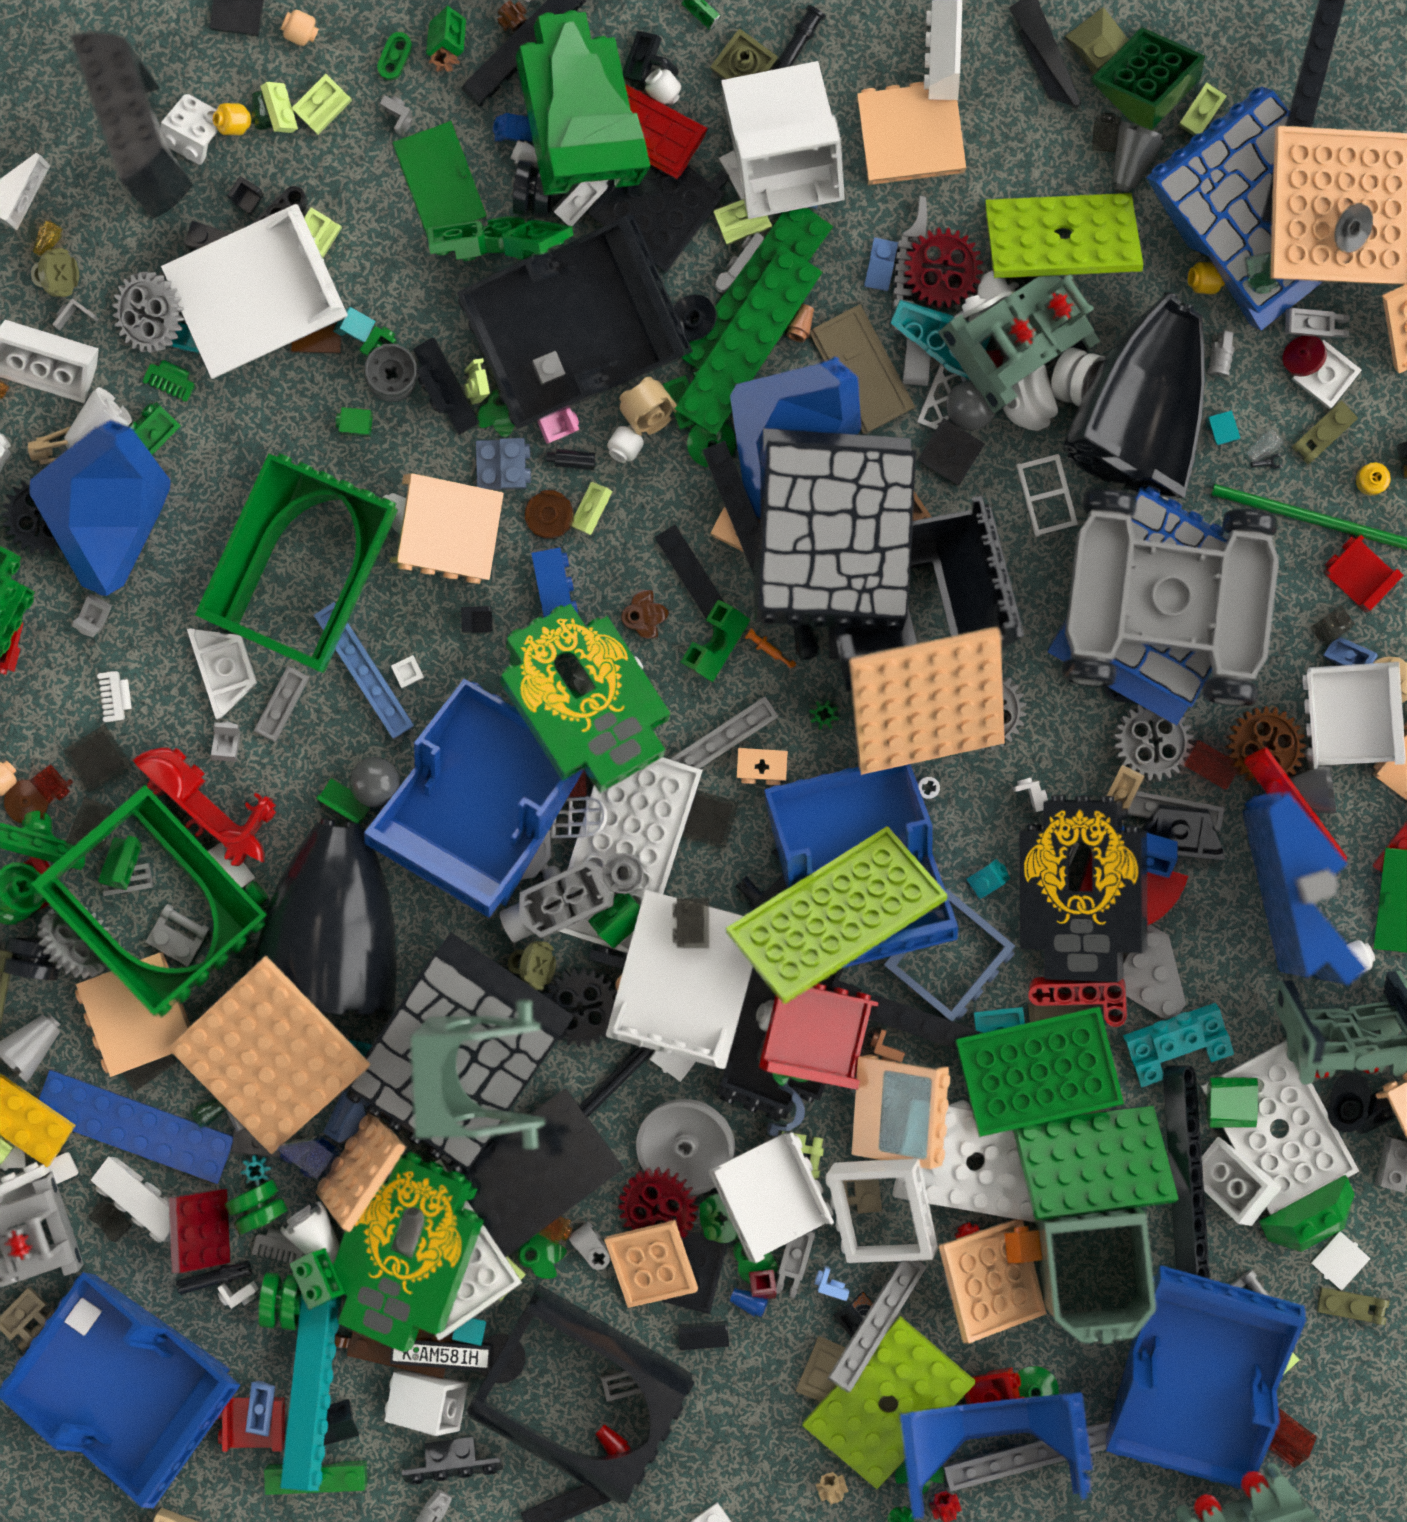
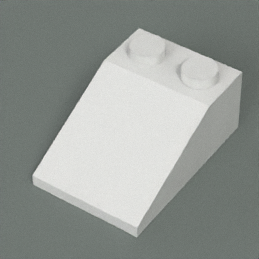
M35 153L0 179V222L15 230L19 228L50 167L41 155Z
M1220 1137L1215 1139L1202 1156L1204 1191L1238 1224L1252 1226L1280 1191L1281 1187L1263 1170Z

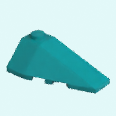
M899 300L891 324L910 340L918 344L931 357L935 358L949 372L970 379L938 333L954 319V316ZM991 336L980 343L984 350L986 349Z

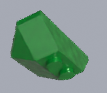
M1343 1175L1258 1222L1269 1242L1302 1252L1345 1229L1355 1194L1348 1177Z

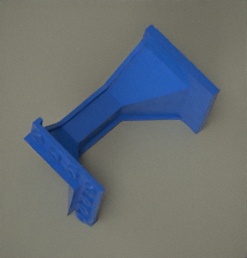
M1082 1392L966 1404L900 1414L913 1519L924 1517L925 1509L922 1490L925 1483L963 1442L969 1439L1019 1433L1033 1434L1067 1459L1073 1494L1078 1493L1081 1499H1087L1086 1492H1091L1089 1476L1086 1472L1083 1473V1471L1092 1470Z

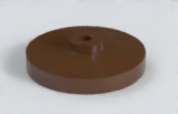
M20 780L6 792L4 806L7 814L14 821L22 823L24 816L31 811L39 810L41 819L43 813L47 812L49 797L45 788L38 782Z

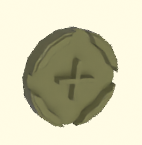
M63 248L46 250L41 256L40 261L35 263L31 269L33 283L38 287H43L50 296L57 298L71 295L74 287H77L79 282L77 262L74 257L68 254L70 252Z
M533 941L525 950H516L510 955L508 967L511 972L520 975L523 982L535 990H542L545 984L548 985L552 981L555 973L556 956L552 955L554 949L548 942ZM521 958L520 968H518L517 963L518 960Z

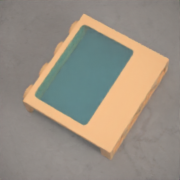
M873 1054L858 1057L857 1079L860 1080V1084L855 1095L852 1155L877 1160L919 1158L921 1168L933 1169L942 1166L945 1158V1151L943 1149L944 1137L947 1132L945 1115L948 1110L947 1088L950 1084L949 1067L944 1066L932 1069L879 1060V1055Z

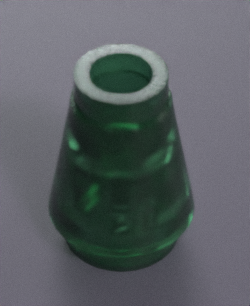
M262 91L252 94L251 123L258 130H266L273 127Z
M217 1098L194 1106L195 1109L191 1111V1114L199 1127L203 1128L204 1126H210L225 1112L226 1108Z

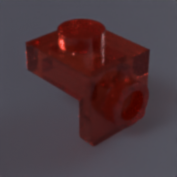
M51 764L30 780L49 803L56 798L60 801L71 792L68 788L74 783L71 779L66 782Z

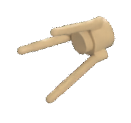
M70 427L44 437H38L36 441L29 442L28 451L31 460H39L40 464H47L57 459L48 457L52 456V448L67 445L68 441L63 440L50 443L49 440L67 434Z

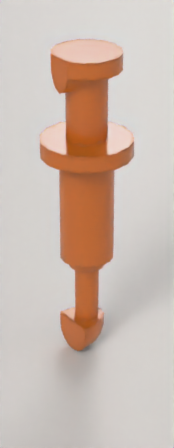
M752 628L746 633L744 638H749L757 644L756 650L761 648L775 660L780 659L789 668L796 666L795 661H788L782 656L780 650L766 641L768 637L760 638Z

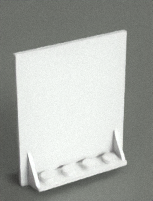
M297 204L161 266L167 281H171L170 288H177V292L174 295L175 298H182L178 305L184 308L181 312L186 321L185 323L188 325L211 379L348 316L325 266L324 259L316 246L315 238L312 237Z
M645 890L606 1036L635 1044L639 1047L657 1050L664 1054L667 1053L686 1058L690 1061L693 1060L722 1069L726 1068L753 966L726 934L725 928L744 916Z

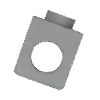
M72 298L68 305L65 304L59 309L57 313L58 318L53 323V326L61 330L77 307L96 322L99 318Z

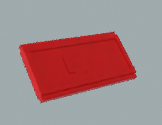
M625 84L630 110L638 115L650 165L678 179L704 139L708 128Z

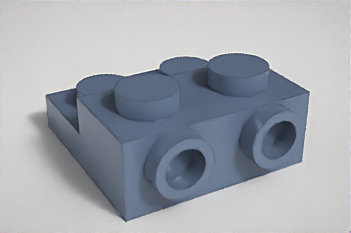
M524 438L476 441L477 487L488 490L527 489L526 483H531V468H526V459L530 458V444H525Z

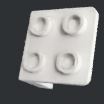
M185 94L161 122L160 130L169 149L201 165L206 158L208 143L218 132L212 119L216 109L189 94Z

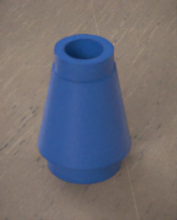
M735 1288L730 1302L753 1317L756 1315L762 1317L768 1299L752 1297L751 1291Z

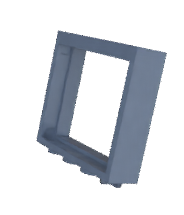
M945 889L947 897L952 904L1004 946L951 1011L896 966L907 952L890 956L883 965L953 1022L955 1018L959 1021L968 1009L965 1006L970 1000L975 1002L984 991L981 989L986 981L990 983L999 973L997 970L998 966L1002 962L1006 964L1015 954L1012 951L1015 945L952 892Z

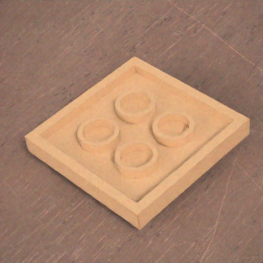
M675 1220L610 1235L605 1238V1243L628 1308L695 1293L698 1290Z

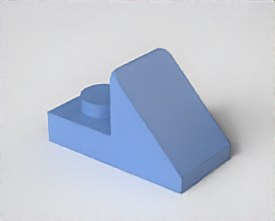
M874 238L864 287L888 291L898 242Z
M1336 635L1323 656L1328 661L1342 666L1372 664L1378 655L1371 650Z

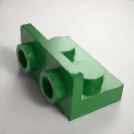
M157 402L153 405L151 403L142 410V416L136 422L132 421L129 424V427L133 429L151 455L181 426Z

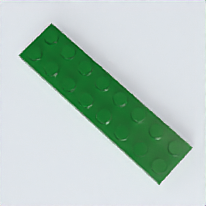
M807 207L783 212L764 238L762 244H760L749 262L744 266L738 277L716 305L717 320L712 331L700 340L690 341L689 344L693 352L681 357V359L697 370H700L781 245L809 262L833 229V226Z
M781 245L675 407V410L716 437L732 413L730 395L736 384L754 379L823 271Z

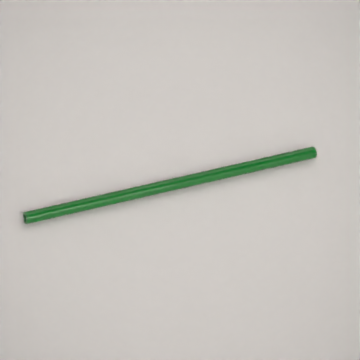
M1214 484L1211 496L1354 536L1362 535L1365 539L1407 550V537L1225 486Z

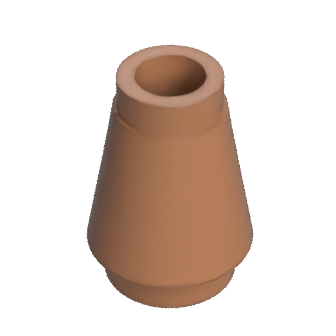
M802 304L786 328L788 338L800 343L805 342L806 338H809L814 312L813 307Z

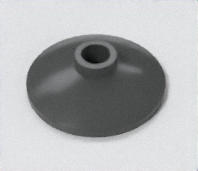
M1355 203L1349 206L1338 219L1334 239L1336 246L1341 251L1347 253L1354 252L1368 239L1372 230L1373 214L1367 205Z

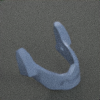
M788 1081L783 1086L779 1085L778 1088L792 1095V1101L797 1107L795 1119L785 1125L768 1123L767 1132L772 1136L777 1137L779 1130L790 1131L797 1127L805 1116L803 1101L797 1092L788 1085Z

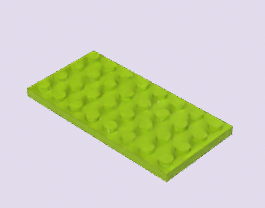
M887 826L725 929L730 939L783 1004H786L946 901L947 894Z

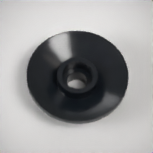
M696 294L689 295L675 304L674 309L688 341L700 340L712 331L717 320V312L714 304L707 297ZM699 318L697 323L692 324L693 319Z

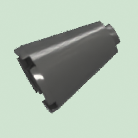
M1120 121L1112 182L1116 183L1115 188L1129 192L1130 188L1135 189L1165 143L1167 136L1140 126L1131 125V123Z
M1324 765L1318 769H1313L1290 778L1314 812L1336 813L1330 765Z

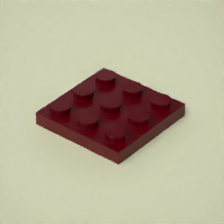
M214 1189L168 1197L172 1273H184L231 1263L229 1218L224 1206L228 1202L227 1189Z

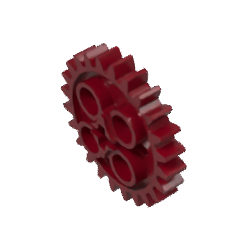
M940 227L936 228L935 235L928 230L926 231L927 239L919 235L917 238L920 244L918 245L914 242L910 244L914 252L907 251L905 253L911 258L910 261L903 262V265L909 267V270L903 272V275L910 276L911 278L906 282V285L913 284L915 287L911 290V294L918 291L920 293L918 300L920 301L926 297L927 306L935 301L936 308H940L942 302H944L946 308H949L951 300L957 306L960 304L959 297L964 300L969 298L966 293L967 291L970 293L976 292L972 284L981 283L980 280L975 278L976 275L983 274V271L977 269V266L982 264L983 261L976 260L975 258L981 252L972 251L976 243L967 244L968 235L959 238L960 230H956L953 235H951L949 227L945 229L944 234H942ZM929 247L935 248L938 252V258L935 261L927 257ZM954 250L959 251L962 255L960 264L954 263L951 259V254ZM944 262V266L963 268L964 272L948 270L942 274L941 269L923 268L922 263L937 266ZM926 272H931L935 276L933 285L925 283L924 274ZM950 275H955L959 279V285L955 289L951 288L948 284Z
M650 1167L647 1168L645 1175L639 1171L636 1174V1178L632 1176L628 1180L629 1184H625L622 1188L626 1193H622L619 1196V1199L625 1201L618 1205L619 1209L625 1210L619 1217L627 1218L628 1220L623 1226H631L632 1230L659 1224V1219L665 1222L675 1220L680 1236L685 1238L688 1235L687 1230L691 1231L694 1227L692 1222H695L698 1217L693 1212H696L699 1207L692 1204L697 1199V1196L689 1195L693 1187L685 1188L684 1185L687 1179L678 1181L679 1173L677 1172L672 1177L670 1176L669 1168L663 1174L660 1167H657L654 1173ZM649 1186L655 1187L658 1195L652 1194L649 1191ZM670 1199L676 1200L679 1204V1208L673 1207L670 1203ZM657 1204L660 1205V1209H659V1210L656 1209ZM637 1207H643L647 1215H641Z

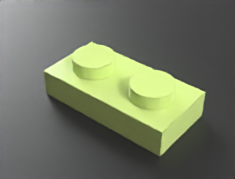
M266 82L261 85L273 130L275 132L287 133L297 130L298 127L285 84Z
M1206 82L1179 123V126L1194 136L1203 133L1226 98V95Z
M591 482L574 515L571 527L591 535L613 491Z

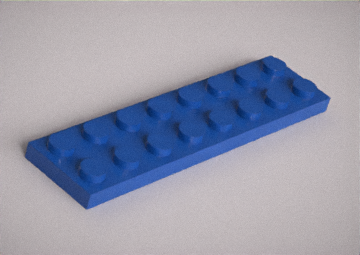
M49 1070L39 1097L41 1102L76 1125L73 1132L216 1184L220 1181L232 1148V1135L54 1070Z

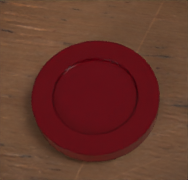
M1300 336L1291 341L1285 348L1282 357L1283 364L1287 371L1294 376H1309L1317 372L1324 365L1327 358V349L1322 340L1316 336Z

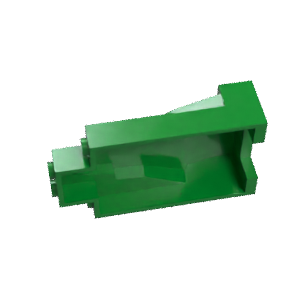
M571 10L564 14L554 15V13L549 12L538 16L533 26L537 44L534 42L523 44L520 46L515 57L544 195L568 193L573 183L614 179L615 188L639 185L650 168V162L638 115L630 110L615 37L598 36L591 39L586 12Z

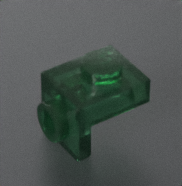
M1270 252L1245 257L1248 286L1255 293L1266 294L1271 292L1272 289L1279 287L1276 279H1270Z

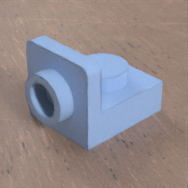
M824 1266L823 1271L818 1270L814 1283L818 1285V1292L847 1301L849 1289L844 1288L845 1283L831 1279V1282L828 1283L827 1279L830 1268Z

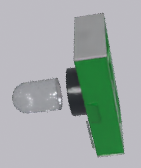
M717 0L681 1V4L709 30L715 26L720 17L712 8V5Z

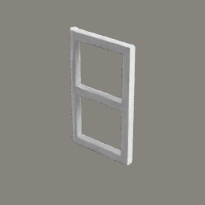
M1059 454L1022 464L1018 463L1016 466L1035 536L1038 537L1041 534L1078 525ZM1055 460L1063 488L1030 497L1023 468ZM1064 493L1071 521L1039 530L1032 501Z

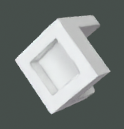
M81 1298L64 1322L85 1336L102 1310L85 1298Z

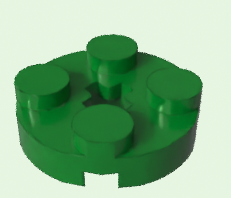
M719 1193L708 1197L700 1204V1223L708 1240L728 1243L739 1238ZM720 1212H722L723 1216H727V1220L724 1223L720 1220Z

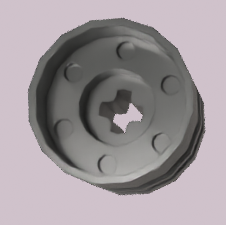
M384 344L375 348L369 354L365 363V376L370 391L378 399L386 402H399L406 399L414 391L417 383L416 362L413 355L405 347L397 344ZM393 370L396 371L397 378L392 377L388 380L386 372L392 373Z

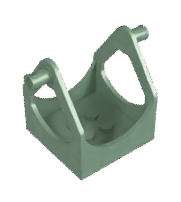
M532 1000L516 1001L517 1019L497 1016L429 1017L411 1035L416 1138L480 1137L522 1130V1148L535 1149L539 1147L537 1128L545 1125L544 1118L482 1108L466 1094L457 1073V1053L461 1042L539 1030L540 1023L532 1020ZM479 1023L504 1026L500 1028L468 1032L470 1029H472L475 1025ZM486 1117L510 1123L466 1129L458 1121Z

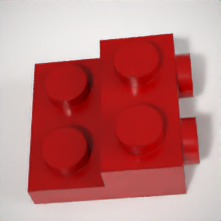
M1012 1367L991 1370L987 1374L971 1376L975 1380V1384L965 1394L967 1404L1025 1398L1024 1396L1020 1397L1018 1390L1021 1386L1020 1376L1017 1372L1014 1373Z

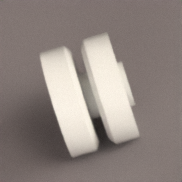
M1069 348L1064 351L1057 361L1052 376L1051 389L1054 397L1057 400L1067 403L1073 402L1076 406H1079L1098 368L1106 358L1094 353L1088 354L1086 351L1077 348Z

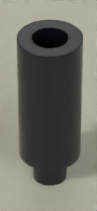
M556 449V453L547 452L546 462H554L555 467L594 470L596 453Z

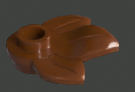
M643 590L634 595L631 605L625 607L621 613L623 625L628 629H635L639 636L645 639L658 637L656 625L662 623L669 615L666 607L653 603L654 596L652 590ZM631 613H635L637 615L636 621H633L630 618Z

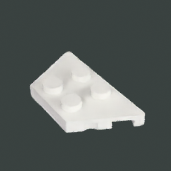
M187 629L215 718L217 720L221 719L257 684L243 638L239 635Z

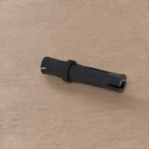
M249 1260L231 1266L225 1264L217 1270L181 1280L178 1279L176 1280V1285L181 1288H177L180 1295H184L221 1283L230 1284L232 1280L252 1276V1269H245L251 1267Z

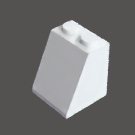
M410 1371L393 1373L389 1383V1400L385 1406V1422L435 1436L460 1431L468 1382L448 1378L442 1379Z

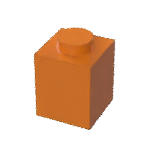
M1028 1226L1013 1227L1014 1232L1004 1233L1007 1263H1026L1042 1260L1039 1230H1029Z

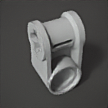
M587 1221L570 1234L568 1238L593 1269L602 1270L610 1263L611 1257L597 1231L594 1232L592 1224ZM595 1252H597L598 1254H605V1257L603 1258L604 1263H602V1261L596 1262L594 1260V1258L596 1257Z

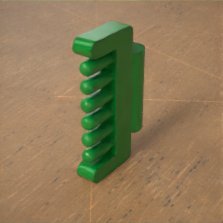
M162 360L159 367L150 364L143 378V383H149L150 386H154L156 382L155 388L159 389L161 386V391H165L168 385L166 393L170 394L172 391V396L175 397L177 395V398H182L184 402L189 400L195 387V383L187 380L190 374L189 371L165 360Z

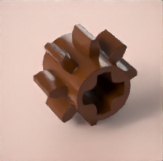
M508 1L497 11L500 16L497 19L498 23L505 31L510 28L515 32L527 21L524 17L527 14L526 9L519 1L515 5L512 1Z

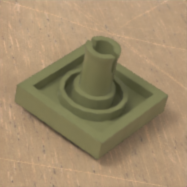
M739 28L710 66V70L724 80L770 71L778 61V56Z

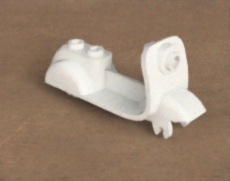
M993 270L983 274L980 277L981 283L978 284V295L965 299L966 303L962 305L963 311L956 314L953 318L955 319L962 314L964 318L969 316V322H971L1016 292L1015 289L1019 285L1016 282L1008 285L1005 278H994ZM992 335L996 350L1001 349V355H1004V364L1009 360V357L994 335ZM1043 365L1012 386L1018 397L1003 407L1007 417L1013 423L1028 430L1038 431L1050 425V418L1055 417L1058 413L1045 365Z

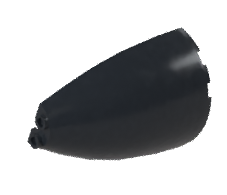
M1164 292L1163 296L1139 317L1118 340L1098 368L1076 411L1063 445V451L1068 452L1067 458L1077 467L1105 482L1110 483L1113 481L1125 484V489L1138 492L1141 486L1144 488L1150 486L1161 493L1160 497L1185 498L1194 463L1203 410L1205 384L1202 315L1195 311L1193 306L1181 303L1177 299V295L1170 292Z
M321 818V821L316 822L299 846L279 880L266 910L267 916L264 919L266 925L260 931L252 968L266 956L323 1013L344 1014V1012H349V1009H354L356 1014H374V1011H377L378 1008H380V1012L391 1011L394 1009L396 994L395 924L389 891L378 856L374 849L365 844L364 832L367 829L360 827V823L346 821L345 826L335 825L336 820Z

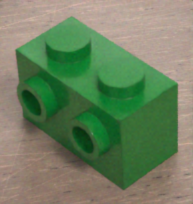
M326 1248L313 1251L289 1263L293 1277L299 1285L302 1298L309 1310L322 1306L345 1294Z

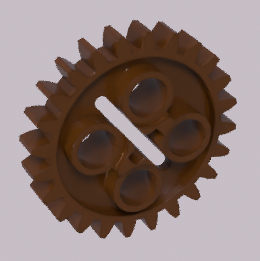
M1268 706L1262 707L1261 713L1258 707L1252 708V714L1246 711L1243 712L1244 719L1241 717L1235 719L1239 726L1233 725L1229 727L1234 734L1226 736L1227 739L1232 741V744L1225 746V748L1232 750V753L1226 757L1234 758L1235 761L1230 767H1239L1236 775L1239 776L1245 773V782L1254 778V785L1260 784L1244 763L1245 757H1247L1245 753L1247 745L1252 746L1255 753L1265 748L1262 743L1267 742L1266 746L1269 748L1270 753L1286 774L1295 775L1296 772L1293 766H1302L1297 759L1305 757L1303 753L1299 752L1301 748L1306 747L1305 744L1299 741L1305 735L1297 734L1301 726L1292 725L1294 717L1285 719L1286 711H1282L1278 715L1277 707L1272 708L1270 713ZM1259 723L1265 727L1263 736L1259 735L1256 729ZM1276 727L1277 730L1275 734L1272 735L1273 728ZM1280 735L1286 739V746L1284 748H1281L1278 744V737Z

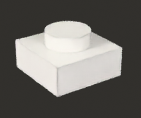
M413 655L391 666L401 688H405L424 678Z

